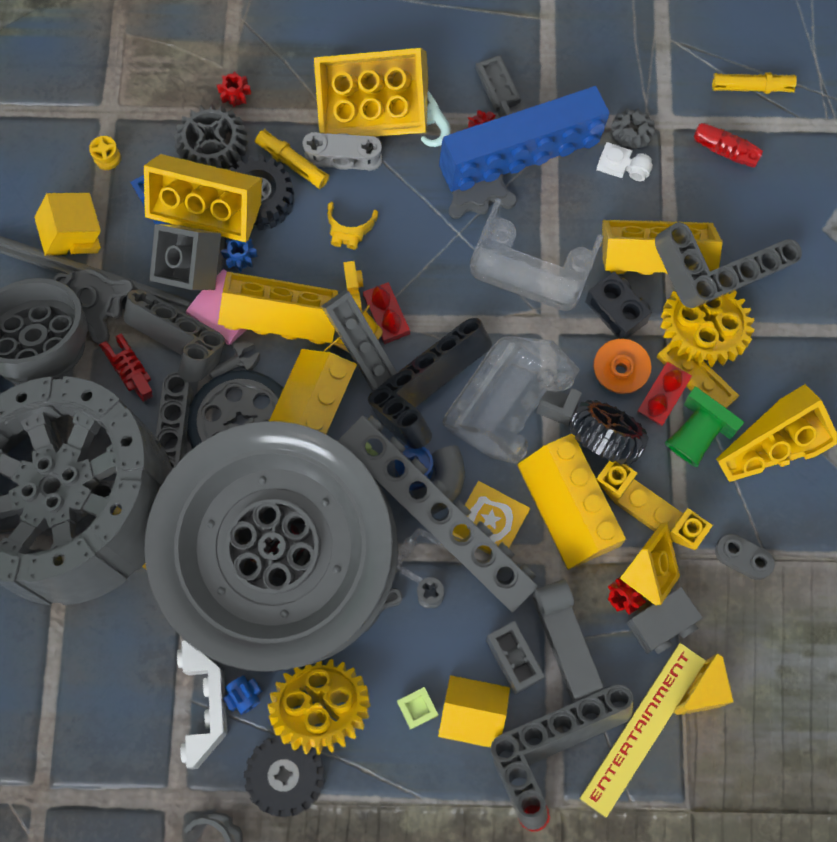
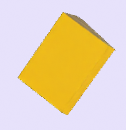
M667 522L659 525L620 577L621 580L654 605H662L680 577Z
M715 654L705 661L673 713L676 715L720 708L734 702L722 656Z
M450 675L438 737L491 748L493 740L503 733L510 687Z

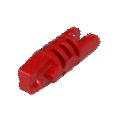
M705 123L699 124L694 134V140L698 144L700 143L702 146L709 148L711 152H715L733 162L753 168L756 167L763 153V150L746 139L740 138L722 128L718 129Z
M122 333L116 336L117 344L122 349V352L115 355L111 346L106 341L99 345L128 391L134 390L142 402L152 398V389L148 384L151 381V377Z

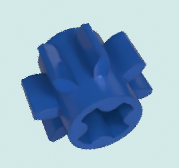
M227 239V249L221 250L223 258L227 259V267L231 268L234 266L238 268L239 272H242V269L248 266L252 268V258L258 257L256 249L252 248V239H249L247 242L234 239L230 241Z
M245 675L225 687L228 695L222 699L231 712L238 709L239 713L243 715L261 703L257 695L263 691L254 678L248 681Z

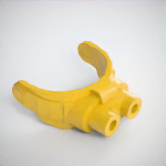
M329 202L327 216L331 225V245L341 247L342 244H346L347 248L356 250L358 242L362 241L363 236L374 226L379 212L374 210L372 218L363 225L345 227L333 219L334 202Z

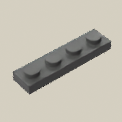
M343 290L321 306L372 391L397 373L349 291Z

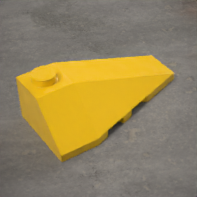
M804 384L779 399L721 453L716 460L727 480L731 482L762 473L765 468L777 464L780 467L790 465V461L801 457H804L806 460L814 458L837 444V432L822 400Z

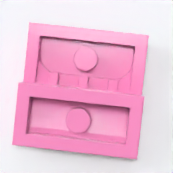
M223 269L216 276L215 290H202L190 304L186 314L222 334L225 338V343L230 346L247 329L230 330L225 328L224 325H218L222 292L227 272Z

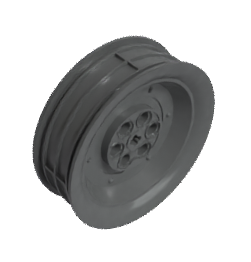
M262 421L235 426L213 435L188 452L172 469L160 487L149 514L145 534V563L149 584L162 614L172 628L193 648L207 657L225 665L252 671H279L314 664L330 658L356 641L369 628L383 608L393 585L398 561L397 528L392 509L381 486L364 464L349 449L330 436L310 427L281 421ZM274 508L276 519L273 523L267 525L263 522V514L267 509ZM301 518L305 521V530L299 535H294L291 531V525L294 520ZM249 528L252 531V539L248 544L242 545L239 541V534L242 530ZM272 540L275 542L280 541L277 546L280 550L278 553H269V550L272 548L269 543ZM301 549H308L311 555L308 564L300 566L296 561V555ZM254 559L257 563V571L253 575L248 576L244 571V565L247 560ZM283 569L287 578L285 583L278 587L273 583L272 577L276 570Z

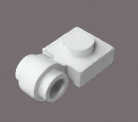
M606 142L597 165V170L622 178L624 172L628 171L632 179L644 181L645 178L649 177L653 164L651 163L652 159L646 154H637L636 157L630 159L632 150Z

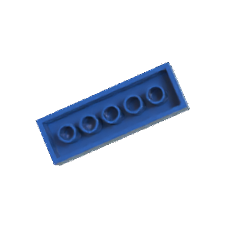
M594 86L443 136L439 167L451 192L458 189L465 191L480 181L492 182L500 174H515L527 166L533 164L541 165L551 158L557 156L565 157L574 152V150L583 147L591 148L597 145L602 137L610 112L597 87Z

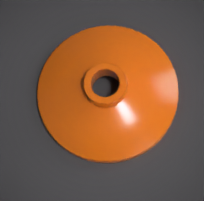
M611 340L598 350L594 359L593 366L597 380L603 387L614 393L628 394L639 390L646 384L651 374V360L648 353L641 345L632 340ZM622 366L626 372L618 373L616 367Z

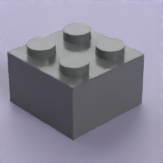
M155 224L149 281L189 290H215L221 233L181 225Z

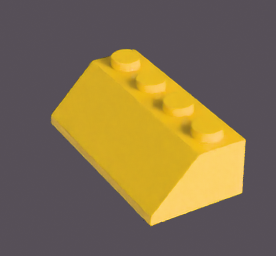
M159 154L144 165L146 218L221 233L222 237L242 242L249 240L261 206L262 178Z
M603 220L602 247L605 271L611 273L615 271L616 274L633 271L642 275L665 272L668 275L656 249L655 238L660 232L678 222ZM681 222L690 228L709 270L713 271L719 268L723 241L714 224Z
M227 271L218 325H224L225 328L230 330L248 329L260 335L272 333L281 335L286 339H308L315 344L332 343L335 328L321 306L338 295V290Z
M301 349L269 421L295 423L310 427L327 435L357 364L331 352Z
M573 434L546 444L517 464L567 570L622 546L626 538Z

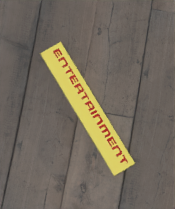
M679 643L637 707L631 720L628 721L579 799L602 816L607 817L704 665L705 659L683 644Z

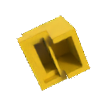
M46 193L34 217L44 255H67L69 250L71 254L98 253L101 248L98 239L101 229L90 193Z

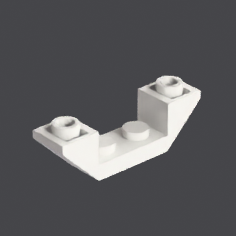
M182 641V649L177 651L178 667L183 668V672L187 675L208 674V678L203 679V692L205 697H209V709H205L204 720L205 727L210 728V733L185 735V743L181 744L182 763L186 762V768L198 769L227 735L226 704L222 699L226 696L225 672L206 655L193 648L186 641Z

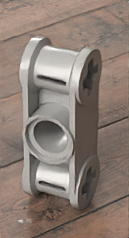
M311 132L304 137L302 142L305 158L316 167L372 171L378 169L383 161L381 142L374 136Z

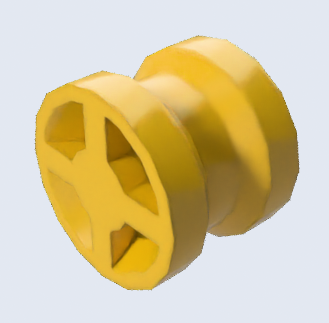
M99 136L91 141L89 151L97 167L102 170H111L119 165L121 154L111 137Z

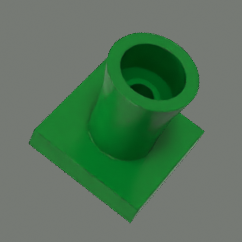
M695 386L684 403V406L693 412L692 415L664 443L682 460L698 468L704 454L718 433L721 432L731 440L744 421Z

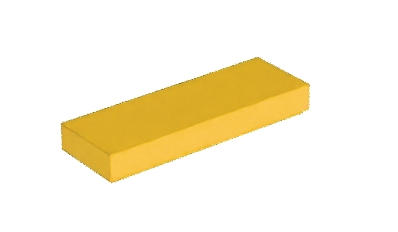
M668 344L657 354L656 357L664 365L666 362H669L692 375L686 386L690 391L696 386L726 409L738 399L739 395L707 363L703 362L699 366L698 358L695 357L688 362L687 353L678 356V346L670 348Z

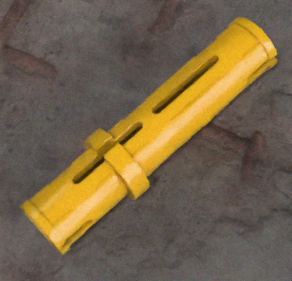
M765 72L764 75L714 73L712 90L763 91V94L777 91L795 92L793 87H796L797 78L796 75H772V72Z
M266 129L258 133L255 144L273 155V159L286 164L318 189L326 185L330 177L329 174L290 148L289 143L277 139Z

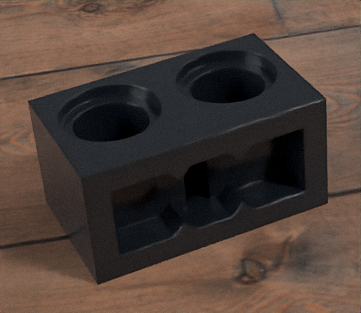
M615 271L590 289L585 301L618 339L629 338L648 323L652 314L648 303L643 298H638L632 291L629 282L625 278L619 277ZM613 292L617 298H608L605 293ZM630 312L635 315L636 319H627L623 313Z

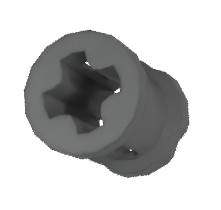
M428 577L420 581L417 586L418 602L420 605L427 609L437 608L441 605L444 587L440 580ZM435 588L436 598L430 596L426 599L424 589L432 590Z

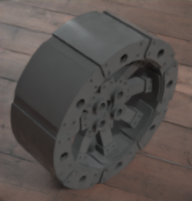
M64 376L63 379L44 377L24 382L0 394V474L10 478L18 485L8 491L9 494L0 496V519L18 514L21 520L8 538L4 537L0 541V585L12 593L35 603L72 605L86 602L119 587L128 580V577L135 570H139L145 564V534L149 514L160 487L172 471L166 451L154 434L114 393L95 382ZM64 415L72 416L74 427L68 442L58 449L55 446L50 431L52 429L50 421L54 422ZM102 426L106 429L112 445L106 448L107 452L90 461L87 459L88 450L94 435H97ZM29 436L34 451H32V463L23 460L20 462L7 455L13 447H16ZM117 472L110 495L106 496V498L96 495V486L99 482ZM116 507L121 509L118 515H112ZM87 513L95 516L96 519L81 535L76 536L75 524ZM48 528H51L53 534L51 549L28 554L30 546L38 536Z

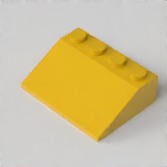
M421 48L314 58L319 133H345L374 137L427 133V51Z

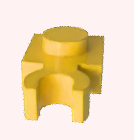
M354 261L343 262L347 291L350 292L362 312L359 287H364L362 271H356Z

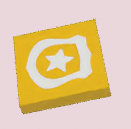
M480 481L477 482L465 503V506L472 512L468 517L476 525L481 521L492 531L493 534L490 539L497 545L503 542L508 548H510L530 511L528 506ZM459 524L453 529V535L460 539H465L470 532L469 527L465 524ZM486 545L478 547L480 550L491 555L490 547Z

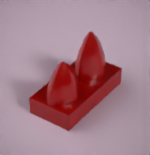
M389 282L363 292V298L367 306L370 305L368 309L373 320L382 329L381 338L384 344L410 335V329Z
M666 362L637 412L663 426L692 375Z

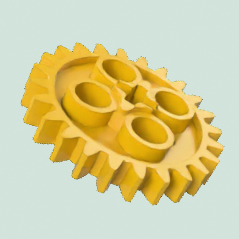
M673 291L663 307L664 309L661 314L663 321L660 327L666 329L663 335L664 338H672L669 347H679L678 356L687 353L688 362L694 357L698 358L699 366L702 365L704 360H708L710 367H713L717 360L724 366L728 359L733 362L738 354L742 355L752 340L750 337L755 329L751 327L754 318L748 317L751 308H742L745 299L736 300L737 291H733L696 308L684 306L677 292Z
M330 659L327 665H323L322 661L316 663V666L306 665L303 670L297 667L294 668V675L283 674L285 683H275L277 692L270 693L272 703L268 704L269 719L276 736L280 735L283 744L290 742L294 751L302 745L305 754L309 753L311 747H315L317 754L320 755L324 746H327L330 752H334V743L338 742L341 746L345 747L344 738L348 736L356 739L354 728L363 730L364 724L362 719L369 718L367 708L370 707L367 686L364 685L362 676H356L354 668L346 670L345 662L335 667L333 659ZM346 702V703L343 704V705H340V706L337 705L338 703ZM301 705V707L293 709L295 706ZM324 723L319 727H314L316 724Z

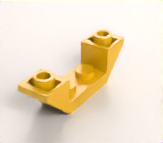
M609 460L596 480L612 501L654 532L661 523L667 522L672 542L696 550L713 525L689 508L682 513L634 479L637 475L636 471L626 464H619L617 461L611 462Z

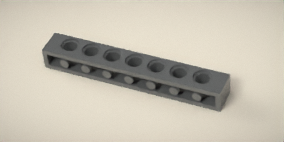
M362 415L338 442L349 449L364 464L370 474L513 613L538 587L533 580L536 574L524 563L519 567L511 559L515 554L503 542L497 545L491 540L492 531L481 521L476 525L468 517L472 512L460 500L456 503L452 502L446 496L450 491L438 479L432 482L425 475L428 469L416 457L410 461L403 454L406 448L394 436L389 440L381 432L385 427L374 416L371 415L367 419ZM376 438L382 442L383 450L379 455L373 456L366 451L365 445L369 439ZM400 460L405 466L404 473L397 477L390 475L387 471L389 462ZM420 481L426 485L427 490L422 497L416 498L409 493V487L413 482ZM436 503L446 504L448 507L447 515L440 519L433 517L431 514L432 506ZM459 524L467 525L470 529L469 535L465 539H456L453 536L455 526ZM486 545L491 548V555L488 559L478 560L475 558V550L479 546ZM501 567H510L512 569V577L509 580L500 581L497 579L496 574Z

